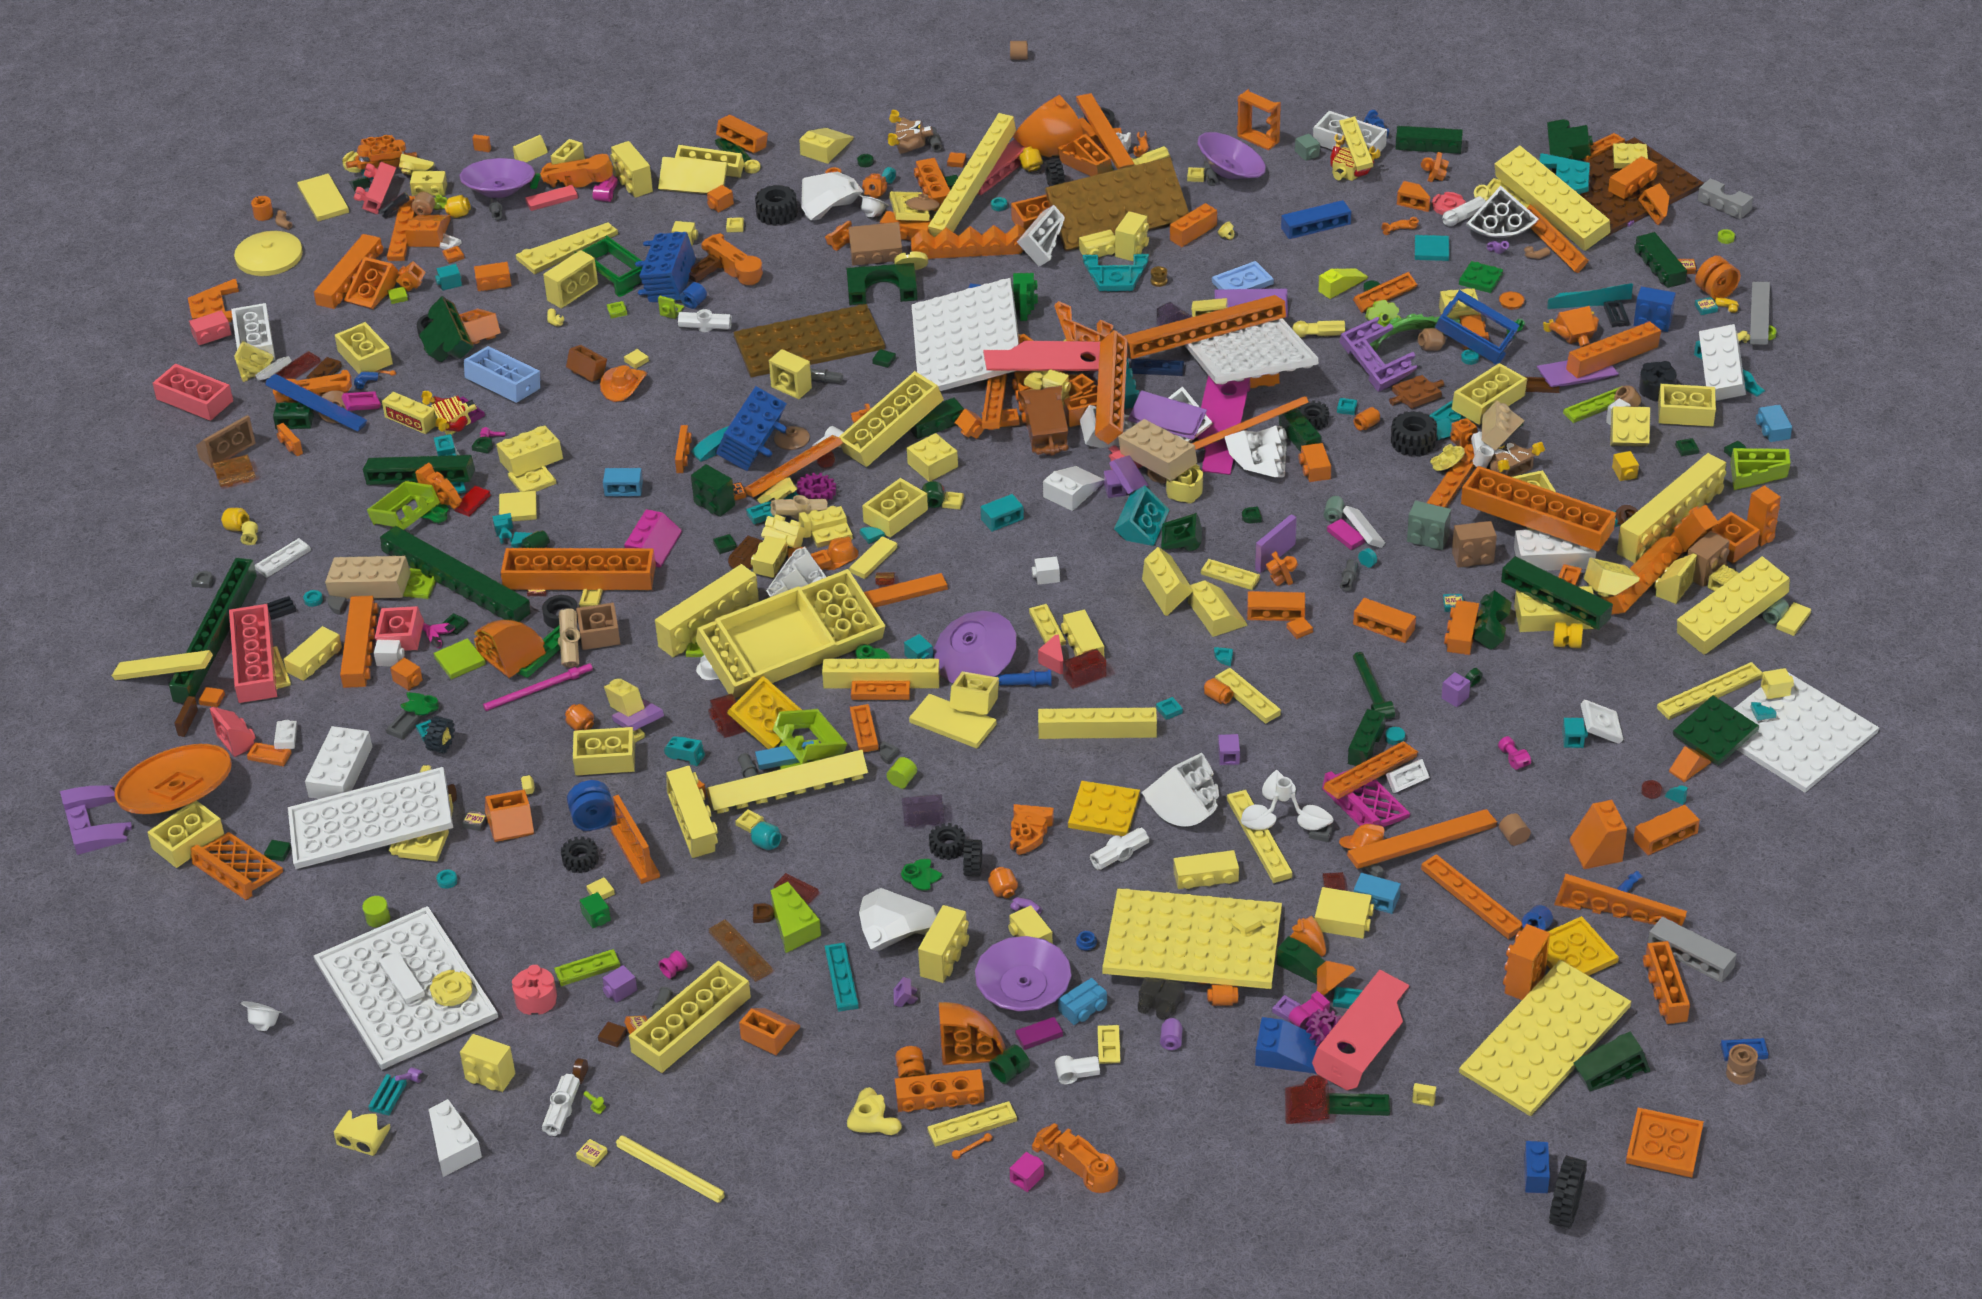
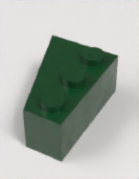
M1631 1031L1619 1035L1615 1040L1606 1045L1599 1046L1595 1051L1583 1055L1573 1062L1577 1074L1589 1092L1615 1083L1614 1080L1625 1077L1626 1080L1633 1078L1632 1074L1644 1071V1073L1651 1072L1643 1049Z

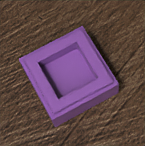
M1284 995L1272 1008V1013L1289 1021L1290 1012L1295 1007L1301 1006V1004Z

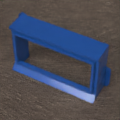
M1459 290L1454 299L1443 310V314L1439 317L1435 328L1497 365L1505 357L1506 353L1504 350L1514 338L1519 324ZM1458 300L1510 330L1499 347L1447 317L1456 306Z

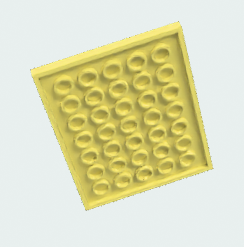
M1117 889L1102 974L1272 989L1282 903ZM1248 910L1261 920V926L1244 934L1231 924V918Z

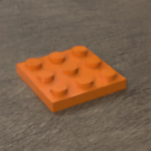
M1638 1107L1626 1163L1692 1178L1704 1121Z

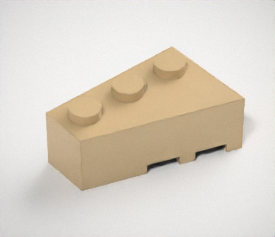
M1496 400L1483 414L1481 440L1496 451L1525 420L1512 412L1505 403L1501 404Z

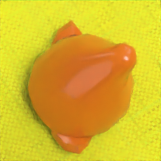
M1313 916L1306 919L1302 918V920L1299 918L1297 924L1292 927L1294 932L1290 937L1307 944L1321 957L1325 956V940L1318 922Z

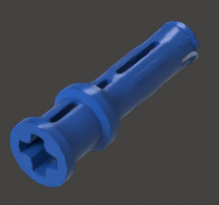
M1051 669L995 676L999 678V686L1028 684L1032 687H1036V685L1052 686Z

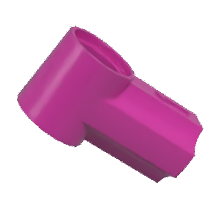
M612 175L609 179L601 182L599 186L595 185L593 199L611 202L618 179Z

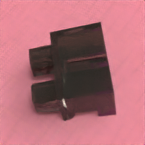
M1145 977L1139 990L1138 1012L1146 1014L1152 1008L1156 1010V1016L1162 1020H1166L1170 1014L1175 1015L1179 1003L1181 1004L1185 998V985L1168 979L1165 982L1164 978Z

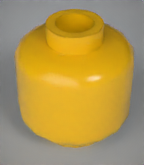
M1032 146L1024 148L1023 153L1019 156L1023 169L1028 170V172L1040 169V166L1043 164L1039 150L1033 149Z
M463 195L448 198L445 205L446 213L450 214L452 218L465 216L471 209L469 199Z
M227 508L222 514L221 521L223 527L228 531H242V524L250 521V518L243 508Z

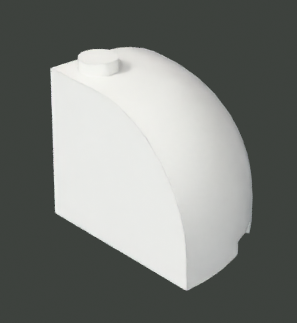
M1500 186L1467 222L1466 226L1476 233L1487 237L1505 238L1528 230L1539 219Z
M1200 753L1173 766L1145 789L1142 794L1146 802L1167 822L1177 826H1193L1205 820L1216 810L1218 806L1216 799L1219 797L1218 785H1214L1211 777L1214 773L1203 753Z

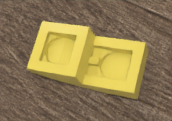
M1119 1025L1098 1026L1099 1064L1120 1063Z

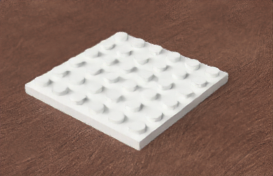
M1788 673L1794 680L1790 696L1767 699L1762 687H1760L1734 708L1759 725V730L1737 750L1801 791L1807 792L1876 735L1879 727ZM1751 702H1760L1761 705L1769 708L1772 707L1777 713L1776 718L1757 721L1750 708Z

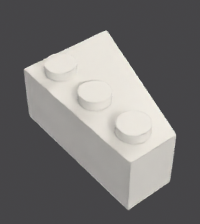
M1055 205L1044 210L1017 241L1038 266L1050 261L1052 249L1056 245V237L1060 233L1065 218Z
M448 1099L429 1109L443 1177L482 1157L479 1141Z

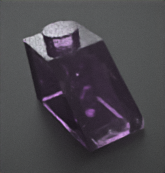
M1172 302L1157 308L1158 326L1192 317L1189 312Z

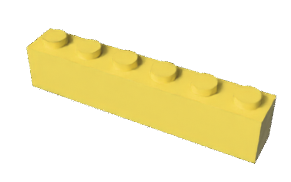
M823 659V687L852 688V681H910V688H939V659Z
M1156 708L1038 709L1039 739L1157 738Z

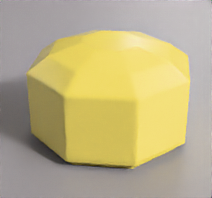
M530 775L523 776L521 778L523 790L525 789L526 794H532L535 789L534 780Z

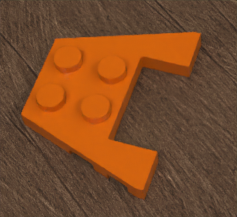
M236 279L188 297L192 320L222 310L228 322H231L233 320L232 310L225 311L222 295L239 292Z
M1060 301L1054 305L1066 341L1100 342L1113 330V325L1103 320L1097 323V331L1072 321L1071 306ZM1092 354L1081 355L1093 361L1096 359Z

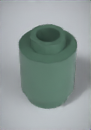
M1332 496L1327 500L1324 510V518L1327 521L1336 522L1342 518L1345 504L1341 497Z
M1781 598L1763 611L1764 620L1770 624L1779 622L1789 609L1787 601Z

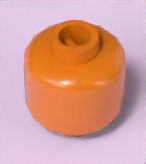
M573 704L565 713L566 724L575 731L590 730L594 725L593 712L583 704Z
M998 867L990 873L988 883L995 896L1006 899L1015 894L1014 891L1018 887V882L1012 870Z

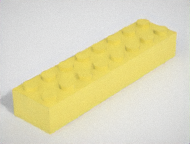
M1518 146L1494 163L1495 175L1499 180L1529 205L1534 206L1551 224L1584 251L1610 233V220L1523 147Z
M1707 453L1620 526L1617 554L1635 563L1659 538L1669 537L1674 531V527L1682 523L1681 520L1689 515L1688 512L1696 506L1700 508L1706 503H1710L1713 497L1720 494L1724 489L1723 481L1726 475V462Z

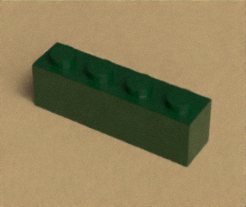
M1397 126L1395 150L1461 154L1463 130Z
M1655 232L1636 237L1635 252L1642 257L1643 262L1647 263L1652 273L1657 275L1661 283L1667 288L1686 283L1687 269Z

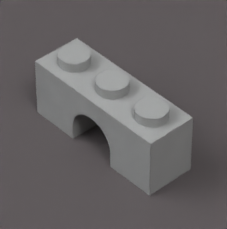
M1710 178L1699 187L1698 201L1731 216L1742 219L1752 210V196L1741 191L1733 195L1724 194L1725 184Z

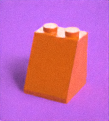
M1613 800L1593 803L1569 839L1583 869L1623 862L1627 827Z

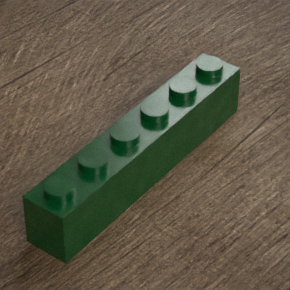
M472 455L368 458L362 470L367 485L402 484L405 481L418 483L415 472L427 463H430L435 473L439 472L443 475L444 479L447 478L450 482H470L475 472Z
M1515 556L1502 568V583L1598 631L1611 619L1612 603Z

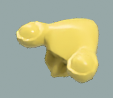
M870 1087L864 1088L859 1093L858 1099L847 1119V1127L852 1131L860 1133L880 1132L886 1135L897 1134L902 1128V1123L898 1118L883 1117L885 1111L884 1097L877 1095L875 1090Z

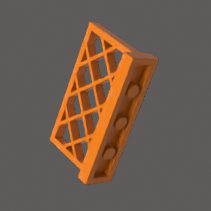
M613 796L617 825L611 827L613 836L641 884L659 878L660 873L650 857L648 844L620 796Z
M230 832L203 847L197 844L191 848L193 865L245 900L252 896L253 890L283 872L281 866ZM228 840H230L231 842L234 843V845H222V844L225 843V842L228 841ZM245 850L247 854H235L236 851ZM209 851H218V854H211ZM221 851H233V853L221 854ZM221 860H232V862L224 863ZM235 860H246V863L234 862ZM249 860H259L261 863H249ZM234 869H245V872H237ZM248 869H260V872H248ZM263 869H273V871L263 872ZM248 878H259V879L256 880V881H254V882L252 883L251 880H249Z

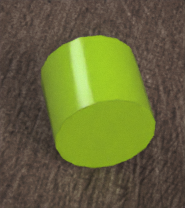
M900 757L887 772V779L893 786L903 789L916 775L917 767L910 759Z
M372 896L363 902V912L369 926L378 928L390 921L391 917L387 901L383 897Z

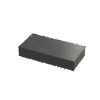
M403 710L389 725L386 732L403 740L425 715H416L414 712Z

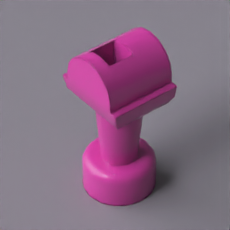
M1506 736L1499 741L1498 748L1503 753L1509 754L1508 760L1512 768L1517 770L1531 764V757L1527 750L1522 749L1518 751L1514 747L1515 742L1511 737Z

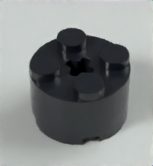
M1669 361L1643 364L1639 382V392L1643 397L1647 396L1652 401H1658L1660 384L1676 385L1677 373L1671 366V363Z

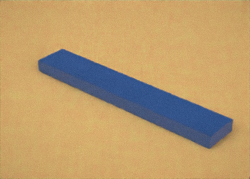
M277 374L272 375L266 380V386L355 431L361 430L367 423L366 419Z

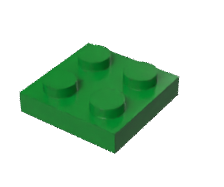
M1471 261L1460 277L1459 285L1491 293L1502 277L1503 269Z

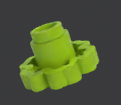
M1386 300L1375 301L1373 307H1369L1365 315L1368 321L1379 317L1378 324L1386 327L1393 318L1399 317L1401 319L1397 315L1399 308L1393 302L1388 303Z

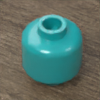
M761 821L752 828L751 840L759 848L772 850L780 844L781 833L777 826Z

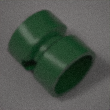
M1016 1044L1011 1045L1003 1051V1054L997 1055L989 1062L993 1076L1002 1084H1007L1016 1077V1074H1021L1030 1066L1028 1056Z

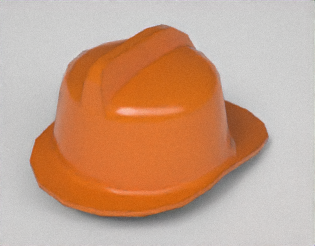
M838 537L829 543L828 549L825 551L831 559L832 566L824 569L835 570L858 557V550L853 546L850 537Z
M1363 824L1355 830L1353 835L1342 837L1339 840V844L1348 849H1355L1384 840V827L1374 824Z

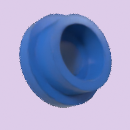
M1083 931L1076 938V945L1081 950H1091L1096 947L1097 939L1092 932Z

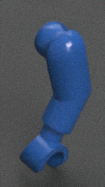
M1635 871L1627 876L1629 879H1626L1617 890L1628 893L1633 884L1643 876L1639 871Z

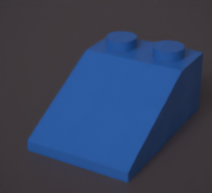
M1262 1017L1256 1046L1255 1066L1316 1074L1312 1062L1319 1046H1315V1040L1309 1039L1312 1035L1307 1033L1306 1030L1282 1019Z

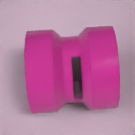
M677 950L671 953L669 958H663L658 963L661 972L668 979L676 976V972L683 971L688 967L685 957Z

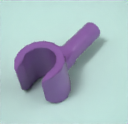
M411 1067L406 1074L395 1076V1080L407 1079L419 1083L421 1079L418 1076L423 1071Z

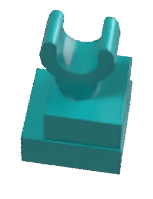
M511 513L492 516L496 536H499L500 543L503 544L504 538H509L510 542H512L513 538L510 529H513Z

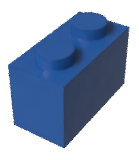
M1526 1141L1524 1152L1526 1193L1548 1194L1550 1179L1548 1142Z

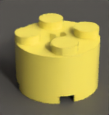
M1197 464L1173 480L1166 478L1168 498L1180 502L1193 503L1195 499L1201 496L1203 492V471L1199 469Z

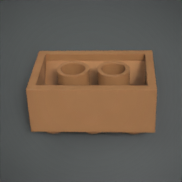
M899 222L849 227L852 266L894 262L895 257L902 253Z
M247 415L198 443L196 447L199 459L210 468H213L254 445L255 438L250 417Z

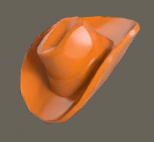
M626 365L611 368L601 378V392L610 401H623L637 389L647 375V372L630 369Z

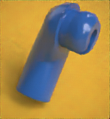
M361 372L354 379V385L357 389H363L368 380H378V372Z

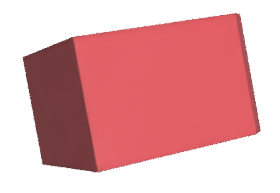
M1054 635L1038 650V662L1058 674H1064V660L1059 635Z

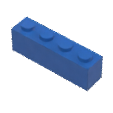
M1344 200L1281 215V229L1288 239L1351 224V210Z

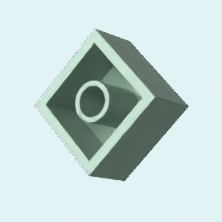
M1415 500L1408 518L1407 542L1443 550L1450 533L1451 509Z

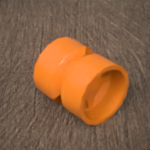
M906 1046L897 1051L895 1057L899 1078L926 1075L923 1051L920 1048Z

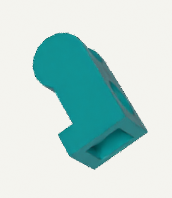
M674 736L664 748V753L667 757L674 760L690 761V765L698 766L705 756L702 741Z

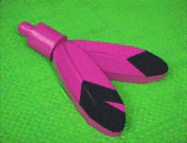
M423 623L422 630L426 632L431 644L436 648H440L442 641L438 634L450 633L455 629V626L450 623L431 626Z

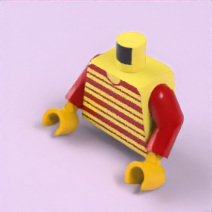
M1336 134L1334 136L1336 146H1333L1330 156V165L1333 168L1334 178L1336 180L1346 178L1353 181L1357 177L1367 175L1371 168L1357 171L1349 148L1344 146L1340 148L1345 143L1344 135L1341 140H1338L1339 136ZM1374 146L1369 149L1373 164L1375 162L1374 159L1379 158L1381 155L1379 149L1375 152Z
M422 392L423 404L429 405L430 402L432 403L431 407L434 408L437 417L435 426L439 427L440 431H444L446 435H452L462 431L466 425L470 424L471 420L468 413L477 409L473 400L462 404L459 396L452 398L434 396L432 398L431 392Z

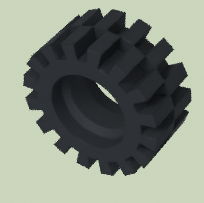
M1060 158L1046 160L1045 175L1049 187L1065 183L1064 170Z
M1312 400V403L1308 402L1298 407L1300 412L1316 430H1322V427H1327L1329 423V408L1326 407V404L1323 403L1321 405L1320 401L1315 403V400Z
M943 823L941 827L935 826V830L932 829L931 833H929L930 852L934 853L936 858L940 856L942 860L944 857L947 860H950V857L956 859L957 855L961 856L962 852H964L965 832H963L961 827L958 829V825L955 824L952 827V823H948V826H945V823ZM947 839L954 841L949 844L941 843V841Z
M581 836V839L574 837V841L569 839L568 843L565 842L563 847H561L563 866L568 871L572 870V873H575L576 870H578V873H582V870L588 872L589 867L591 869L595 868L594 864L597 865L599 860L595 841H591V838L585 840V837ZM577 853H586V855L582 857L573 856Z
M965 839L963 854L964 876H981L982 840Z

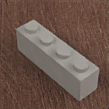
M1661 917L1649 932L1648 943L1668 941L1674 959L1721 983L1735 966L1736 953L1664 917Z

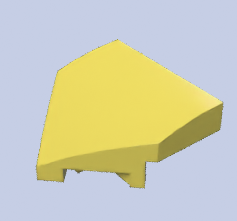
M242 341L234 355L243 382L248 381V378L256 377L255 375L269 366L274 358L272 354Z
M790 477L785 478L773 485L757 500L760 504L772 498L783 500L787 495L797 490V487Z

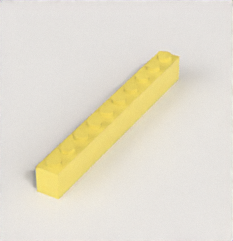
M998 113L930 222L928 228L932 236L936 237L946 227L954 232L1016 132L1014 116Z

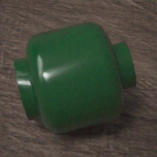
M936 481L927 482L922 486L921 490L927 493L928 507L937 508L941 506L945 500L944 486Z

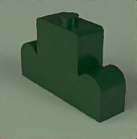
M1565 119L1547 122L1550 155L1573 160L1591 156L1593 138L1592 135L1589 136L1587 125L1570 128L1569 121ZM1552 168V172L1556 173L1557 168Z
M441 296L428 312V317L433 321L419 336L424 345L425 352L437 361L443 362L449 355L461 359L474 346L455 304Z

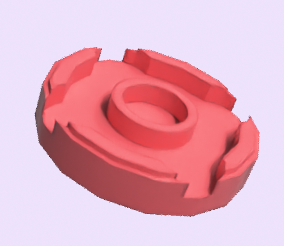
M1444 192V195L1437 194L1433 198L1432 207L1435 212L1443 215L1446 211L1452 210L1466 203V201L1457 193Z

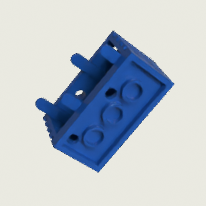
M687 232L655 234L653 240L643 242L644 246H650L646 260L635 263L636 267L643 266L639 276L642 278L644 289L639 290L638 294L648 295L649 302H658L659 296L681 300L680 295L686 288L690 277L689 273L696 260Z
M755 386L725 431L716 454L745 471H748L759 452L767 457H771L772 452L765 448L764 445L774 429L786 433L787 427L779 423V420L787 403Z

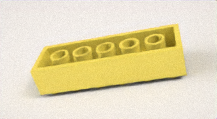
M914 371L839 436L843 442L841 444L843 452L865 467L869 466L944 400L938 385Z
M1762 556L1677 619V633L1705 655L1789 593L1790 578Z
M741 564L656 618L658 647L671 657H675L683 653L690 642L696 643L697 629L699 627L714 622L716 618L759 602L756 574Z
M717 961L629 1035L631 1052L663 1073L751 998L749 981L720 961Z

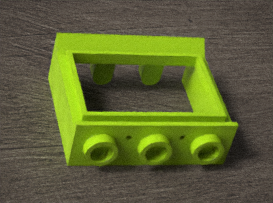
M405 481L368 508L367 512L373 525L397 526L404 530L438 505L440 501L433 485ZM413 499H415L418 505L414 510H412L411 506L406 505ZM402 508L405 517L399 520L396 512Z
M818 709L779 712L773 727V731L801 764L807 760L826 759L842 755L846 749V741ZM809 728L821 743L806 744L804 750L802 747L804 737L800 735L794 738L792 736L794 729Z

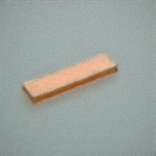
M726 919L709 928V933L755 982L773 972L772 967Z

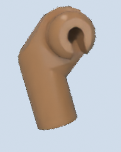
M279 210L275 222L278 226L289 230L292 228V222L286 220L285 216L287 213L285 211Z
M1532 246L1525 247L1524 255L1531 259H1541L1550 255L1548 247L1538 251H1533Z

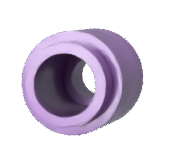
M1169 1018L1161 1026L1160 1044L1167 1050H1176L1181 1046L1183 1028L1179 1020Z

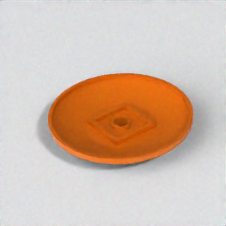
M191 744L163 751L149 757L129 770L120 779L115 788V799L120 808L136 814L161 813L183 807L209 794L226 779L232 766L231 758L225 749L212 744Z

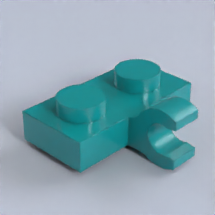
M771 501L746 509L747 516L753 524L766 521L768 516L774 517L771 513Z

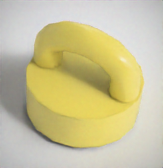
M1226 222L1220 227L1218 234L1222 238L1233 239L1235 235L1234 226L1230 222Z

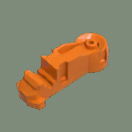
M597 154L588 159L553 165L552 162L547 163L542 168L540 175L543 182L550 184L553 188L556 187L558 180L563 182L566 187L573 185V187L579 188L585 187L591 182H603L613 175V165L607 154Z
M721 233L711 235L702 242L701 247L708 255L711 254L721 260L722 265L719 268H724V272L732 277H737L740 283L753 285L760 281L763 271L762 262L758 257L746 255L724 240V235Z
M342 370L341 374L298 381L287 379L319 396L329 391L348 393L352 387V377L347 370ZM273 389L277 403L298 402Z
M1053 1123L1037 1133L1032 1144V1150L1035 1152L1044 1151L1082 1177L1084 1185L1090 1191L1105 1193L1114 1189L1118 1184V1167L1114 1159L1107 1154L1099 1153L1081 1136L1071 1134L1069 1128L1062 1134L1058 1129V1125Z

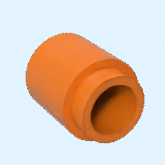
M1369 407L1357 414L1353 419V423L1358 430H1367L1380 422V412L1373 407Z
M1216 678L1208 680L1204 685V694L1220 704L1229 703L1233 697L1231 688Z
M1211 985V989H1207V1000L1212 1002V1006H1233V1004L1238 1003V987H1232V985Z

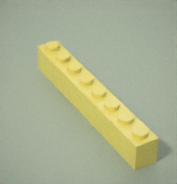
M863 750L711 786L706 788L711 810H717V814L728 812V807L736 806L737 809L748 807V802L756 801V804L768 802L767 798L775 796V800L787 797L786 793L794 791V794L797 795L805 793L806 788L813 787L814 790L825 788V783L832 782L834 786L845 783L844 779L851 777L852 781L864 778L863 774L868 773Z

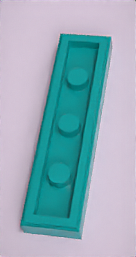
M845 942L825 945V953L838 1012L859 1009Z

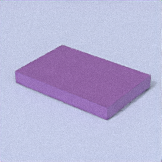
M1289 515L1256 542L1255 570L1261 573L1267 568L1265 564L1273 560L1272 553L1276 551L1279 557H1281L1295 545V516Z

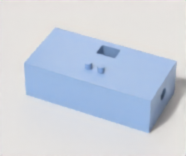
M489 346L464 359L465 378L516 403L540 389L539 370Z

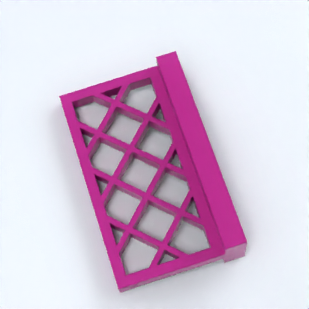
M1332 771L1325 773L1322 789L1324 787V783L1343 774L1344 772L1336 775ZM1376 779L1364 785L1363 788L1360 787L1353 791L1361 793L1362 796H1356L1351 792L1337 799L1323 789L1359 826L1374 824L1385 827L1410 817V812ZM1366 786L1374 787L1377 791L1366 789ZM1364 794H1365V795H1369V796H1374V797H1376V798H1375V800H1374V799L1365 798V797H1364ZM1378 798L1387 799L1389 803L1378 801ZM1365 804L1373 805L1374 808H1368ZM1376 806L1386 808L1388 811L1377 810ZM1390 810L1399 811L1401 814L1390 813ZM1377 816L1385 817L1386 819L1380 821Z

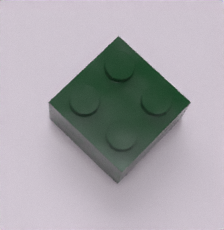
M707 464L691 474L693 500L696 505L702 506L710 513H714L719 517L735 506L732 478Z

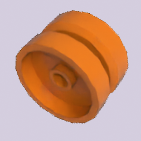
M1713 256L1706 260L1698 269L1695 283L1696 286L1716 300V298H1726L1732 294L1739 284L1741 275L1740 271L1729 264L1724 258Z

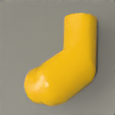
M1716 298L1715 303L1718 307H1728V311L1732 313L1738 311L1739 304L1737 301L1727 298Z

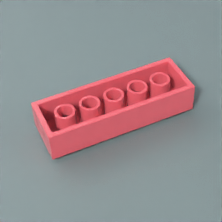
M263 604L229 610L234 685L238 702L243 703L277 697L272 626L268 605Z

